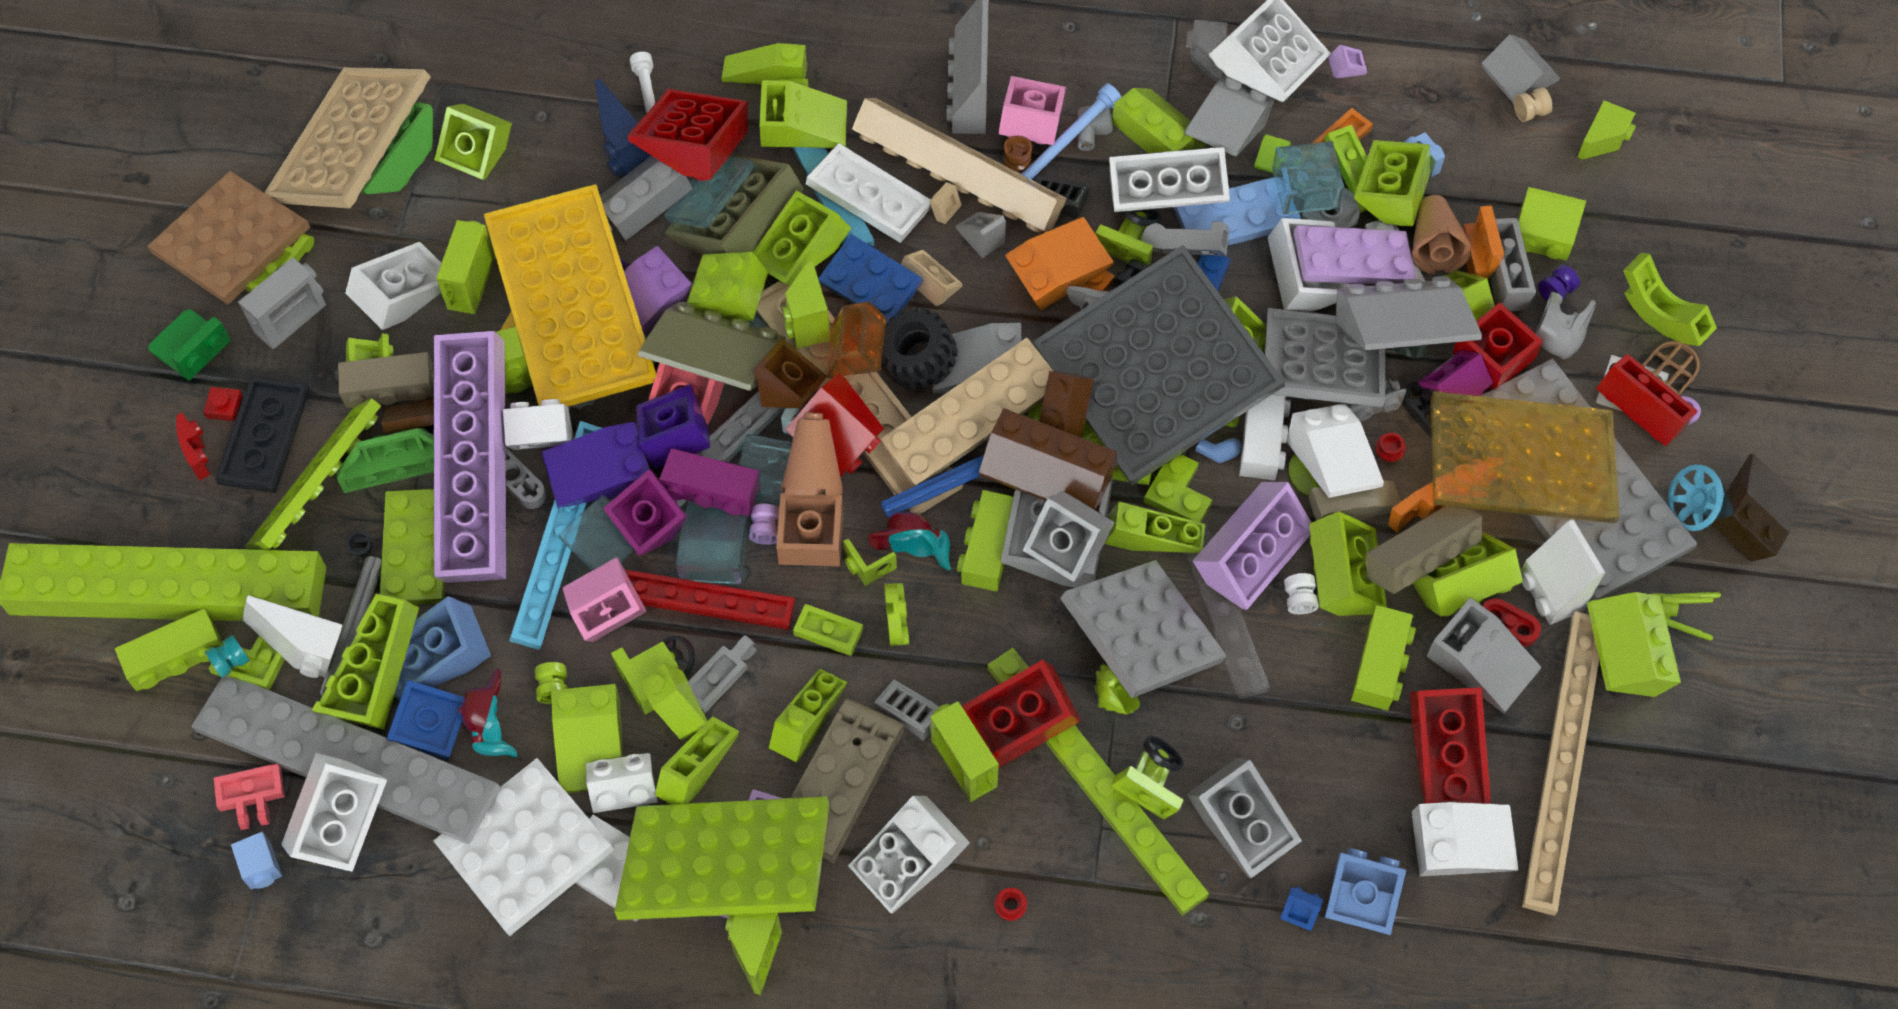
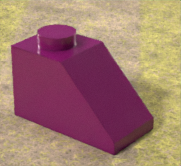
M1461 350L1418 381L1420 387L1471 400L1480 397L1484 390L1493 384L1481 353Z

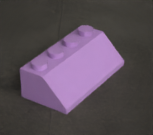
M1261 482L1195 557L1193 563L1208 586L1240 608L1247 610L1311 535L1309 526L1311 521L1288 482Z

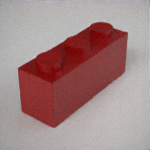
M1628 353L1611 367L1596 388L1608 401L1615 404L1632 421L1638 423L1665 447L1681 434L1698 412Z

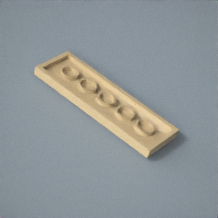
M1025 338L880 439L881 444L912 485H919L932 479L989 439L991 431L1004 408L1023 415L1044 400L1049 371L1053 370L1029 339Z

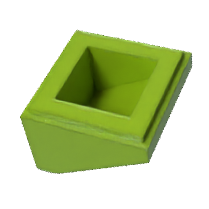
M1264 135L1254 168L1281 175L1290 152L1291 142L1274 136Z

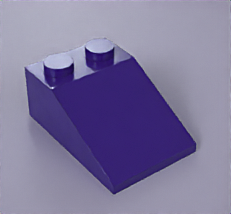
M635 422L605 427L544 450L541 453L558 509L616 497L649 470L644 451L639 445V436Z

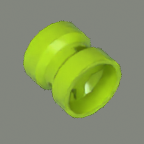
M547 662L536 666L535 679L539 682V686L536 688L537 701L552 704L551 690L568 689L567 685L564 684V680L567 677L566 665L558 662Z

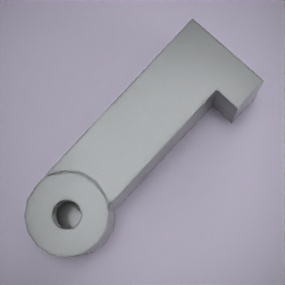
M1212 221L1211 230L1166 229L1161 224L1155 223L1147 226L1143 233V241L1153 245L1154 252L1171 253L1184 245L1188 252L1193 255L1227 256L1229 227L1224 222Z

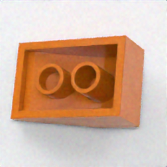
M1084 217L1033 237L1005 255L1040 311L1066 296L1069 286L1080 287L1114 265L1113 260Z

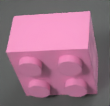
M1011 76L998 134L1009 138L1012 136H1023L1037 144L1054 145L1066 87Z

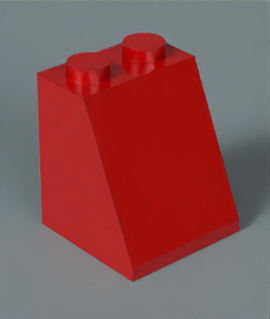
M840 372L817 391L785 429L794 437L797 421L799 418H804V413H823V419H829L840 477L846 471L851 475L862 464L863 461L859 457L864 451L870 454L881 442L878 436L884 430L877 418Z

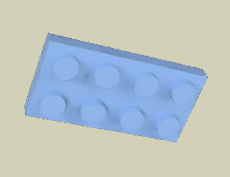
M1282 175L1230 188V202L1174 207L1182 229L1211 230L1212 221L1224 222L1229 227L1228 246L1270 235L1282 218L1301 219Z

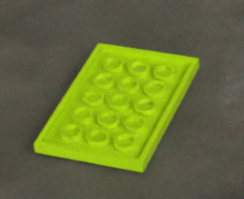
M827 796L637 806L614 911L617 919L630 920L815 911L830 805Z

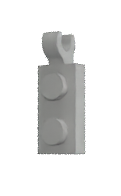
M746 635L738 641L731 651L723 645L688 681L704 714L748 669L743 661L748 660L756 652V648L753 647L755 643Z

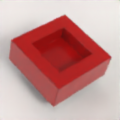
M211 387L203 411L207 419L236 421L243 397L241 391Z

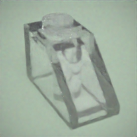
M1194 20L1193 31H1187L1186 47H1191L1190 59L1217 83L1222 79L1223 71L1215 65L1209 54L1226 39L1227 22Z

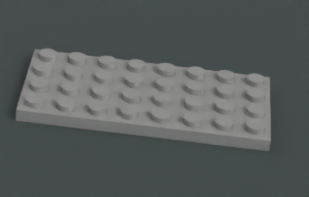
M1553 358L1454 410L1453 416L1485 452L1487 460L1498 458L1502 461L1498 476L1546 540L1551 538L1568 521H1575L1605 571L1591 597L1592 601L1612 595L1694 550L1697 546L1694 538Z

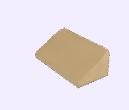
M924 250L906 255L902 260V266L922 277L923 283L918 288V291L935 306L941 305L963 285L962 282Z

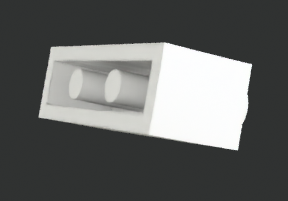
M1271 395L1246 411L1239 476L1276 480L1278 469L1284 470L1286 452L1280 450L1281 443L1286 444L1288 426L1283 425L1284 417H1289L1291 400L1285 399L1286 396Z

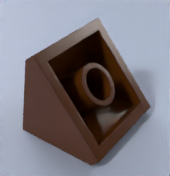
M783 338L775 344L754 368L762 407L801 409L827 377L826 374Z

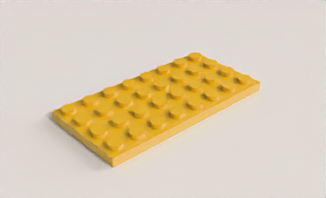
M597 185L485 213L484 218L538 405L541 406L542 400L559 399L560 404H565L569 407L654 383L657 375L652 360L638 356L639 349L645 342V337Z

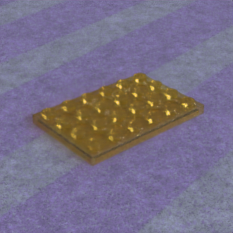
M1433 392L1431 396L1433 505L1616 523L1620 517L1613 410Z

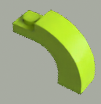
M1640 253L1623 270L1630 286L1624 293L1627 300L1646 323L1664 336L1683 344L1700 346L1717 329L1708 305L1684 301L1668 290L1662 282L1650 254Z

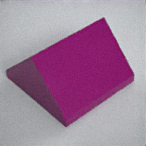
M650 469L603 508L639 556L672 541L687 518L683 510Z

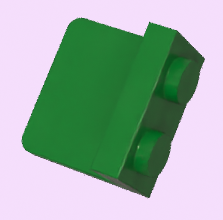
M187 309L149 344L148 349L153 355L190 381L231 339L222 322L212 317L209 321H206L193 310Z

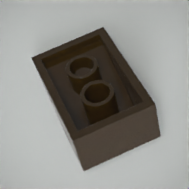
M1754 453L1749 454L1723 497L1721 510L1711 525L1751 562L1776 556L1790 533L1795 492Z

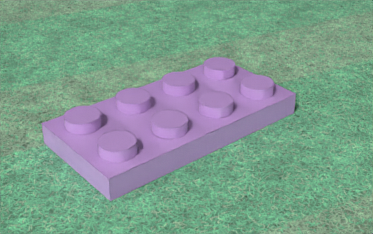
M1297 225L1293 232L1303 281L1376 285L1380 281L1400 284L1404 283L1406 279H1416L1406 231Z

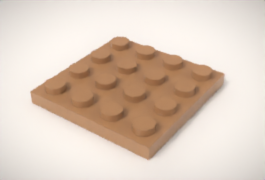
M229 171L147 247L152 254L229 305L247 288L246 285L261 275L270 263L277 260L288 246L294 244L311 227L306 219Z

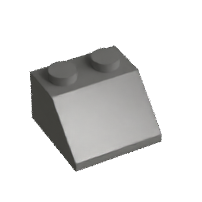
M1061 491L1047 498L1023 551L1075 583L1102 549L1114 522L1066 492Z

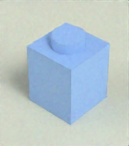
M263 832L231 844L242 880L250 889L265 888L271 885L275 879L282 877L272 844Z

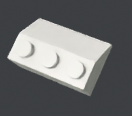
M1282 218L1268 236V242L1284 310L1313 312L1337 303V289L1347 288L1349 283L1303 281L1293 233L1297 225L1335 227L1334 222Z
M316 753L281 845L290 857L353 872L387 779L348 761Z

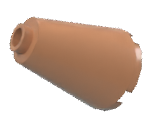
M1431 195L1422 199L1417 213L1412 257L1414 264L1426 273L1435 274V270H1445V273L1453 272L1461 268L1469 260L1471 243L1446 199L1439 195Z
M804 413V418H799L797 421L781 485V492L792 495L816 496V494H823L825 491V496L840 495L843 492V486L829 419H823V413Z

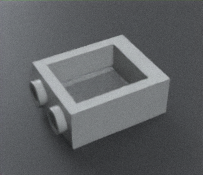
M293 257L238 302L253 332L272 349L276 348L326 306L322 297L324 291L314 279L317 277L314 270L306 263L301 265Z

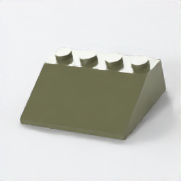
M731 154L713 178L704 185L664 234L667 238L700 256L704 254L753 252L797 190L801 193L804 188L789 164Z
M678 302L665 310L639 349L638 356L751 391L757 386L754 368L781 338L785 340L786 337L778 335L777 331L772 328L761 327L758 329L749 326L750 323L742 319L729 320L723 318L719 312L712 310L703 312L694 309L695 306L690 303Z

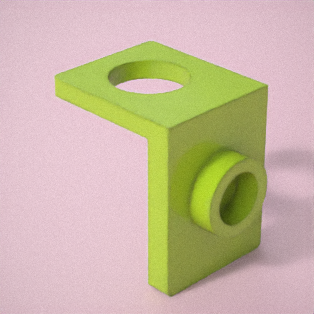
M849 538L843 541L846 566L852 575L858 574L865 586L897 568L894 552L867 566ZM887 564L883 569L877 571L882 565Z

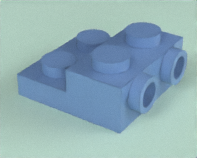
M1348 847L1347 854L1339 852L1324 917L1391 935L1406 870L1399 868L1400 861L1383 856H1380L1379 862L1366 859L1368 852Z

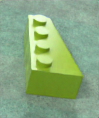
M375 594L356 629L357 635L350 647L347 646L341 656L343 658L334 676L331 675L325 685L327 687L320 702L316 701L311 711L336 717L343 721L385 730L419 607L404 599Z

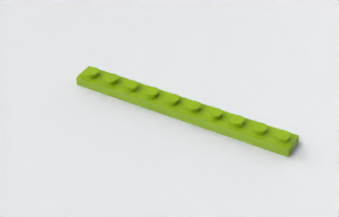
M1011 648L990 662L987 669L996 681L1001 684L1027 669L1028 666L1015 649ZM1075 725L1045 742L1182 916L1208 898V891L1135 801L1111 787L1115 777L1114 773Z

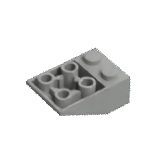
M1472 598L1468 599L1435 638L1427 654L1429 659L1467 687H1482L1483 699L1504 714L1542 668L1504 624Z

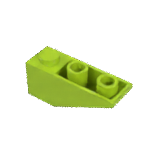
M1118 502L1107 515V518L1112 520L1114 524L1104 544L1131 551L1200 553L1203 549L1204 523Z
M819 669L776 719L769 749L797 762L814 741L845 689L847 682Z

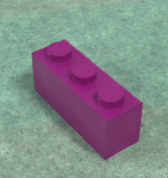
M672 448L659 479L674 500L683 499L695 502L700 507H714L736 516L740 514L750 516L760 488L759 470Z

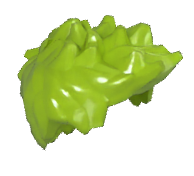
M1102 664L1099 668L1101 671H1096L1097 678L1094 686L1098 696L1097 706L1120 714L1128 715L1129 713H1134V710H1137L1140 706L1138 696L1131 698L1108 664L1107 666Z

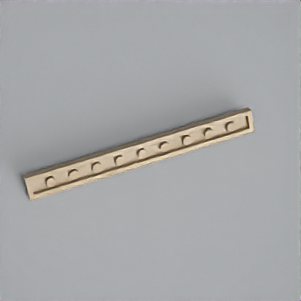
M1576 611L1571 619L1522 908L1553 916L1558 912L1599 664L1590 616Z

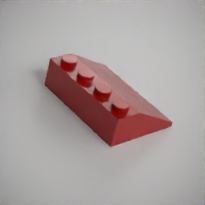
M667 89L628 134V141L683 176L694 177V179L700 181L711 180L748 133V101Z

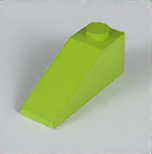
M776 43L725 56L722 82L762 85V80L805 79L807 71L806 46Z
M712 716L708 720V724L699 729L661 768L655 796L671 805L689 804L701 791L738 737L739 731Z

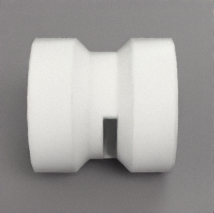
M1299 573L1291 575L1284 580L1285 591L1289 594L1287 608L1290 613L1298 615L1308 614L1319 608L1318 597L1314 594L1316 589L1314 575Z

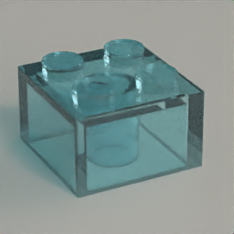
M1333 141L1276 147L1272 170L1283 214L1340 208L1345 188Z

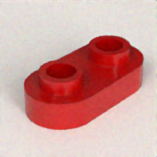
M1497 598L1489 599L1482 605L1499 618L1523 647L1531 646L1537 641L1541 633V625L1533 615ZM1518 630H1525L1527 632V635L1523 636L1519 634Z

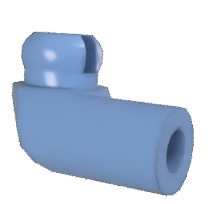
M1236 438L1225 440L1216 445L1203 439L1198 443L1195 451L1217 463H1223L1237 457L1241 452L1242 444Z

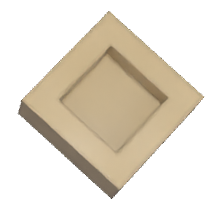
M948 182L930 200L936 221L946 224L962 205L956 186Z

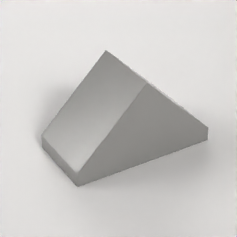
M977 212L956 225L958 232L982 258L1005 244L1006 220L1004 216Z

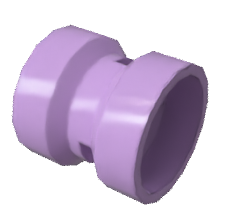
M757 504L752 507L751 520L753 525L749 529V539L763 545L777 543L779 507L771 504Z

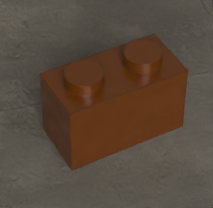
M1049 371L1039 422L1082 438L1094 379L1070 372Z

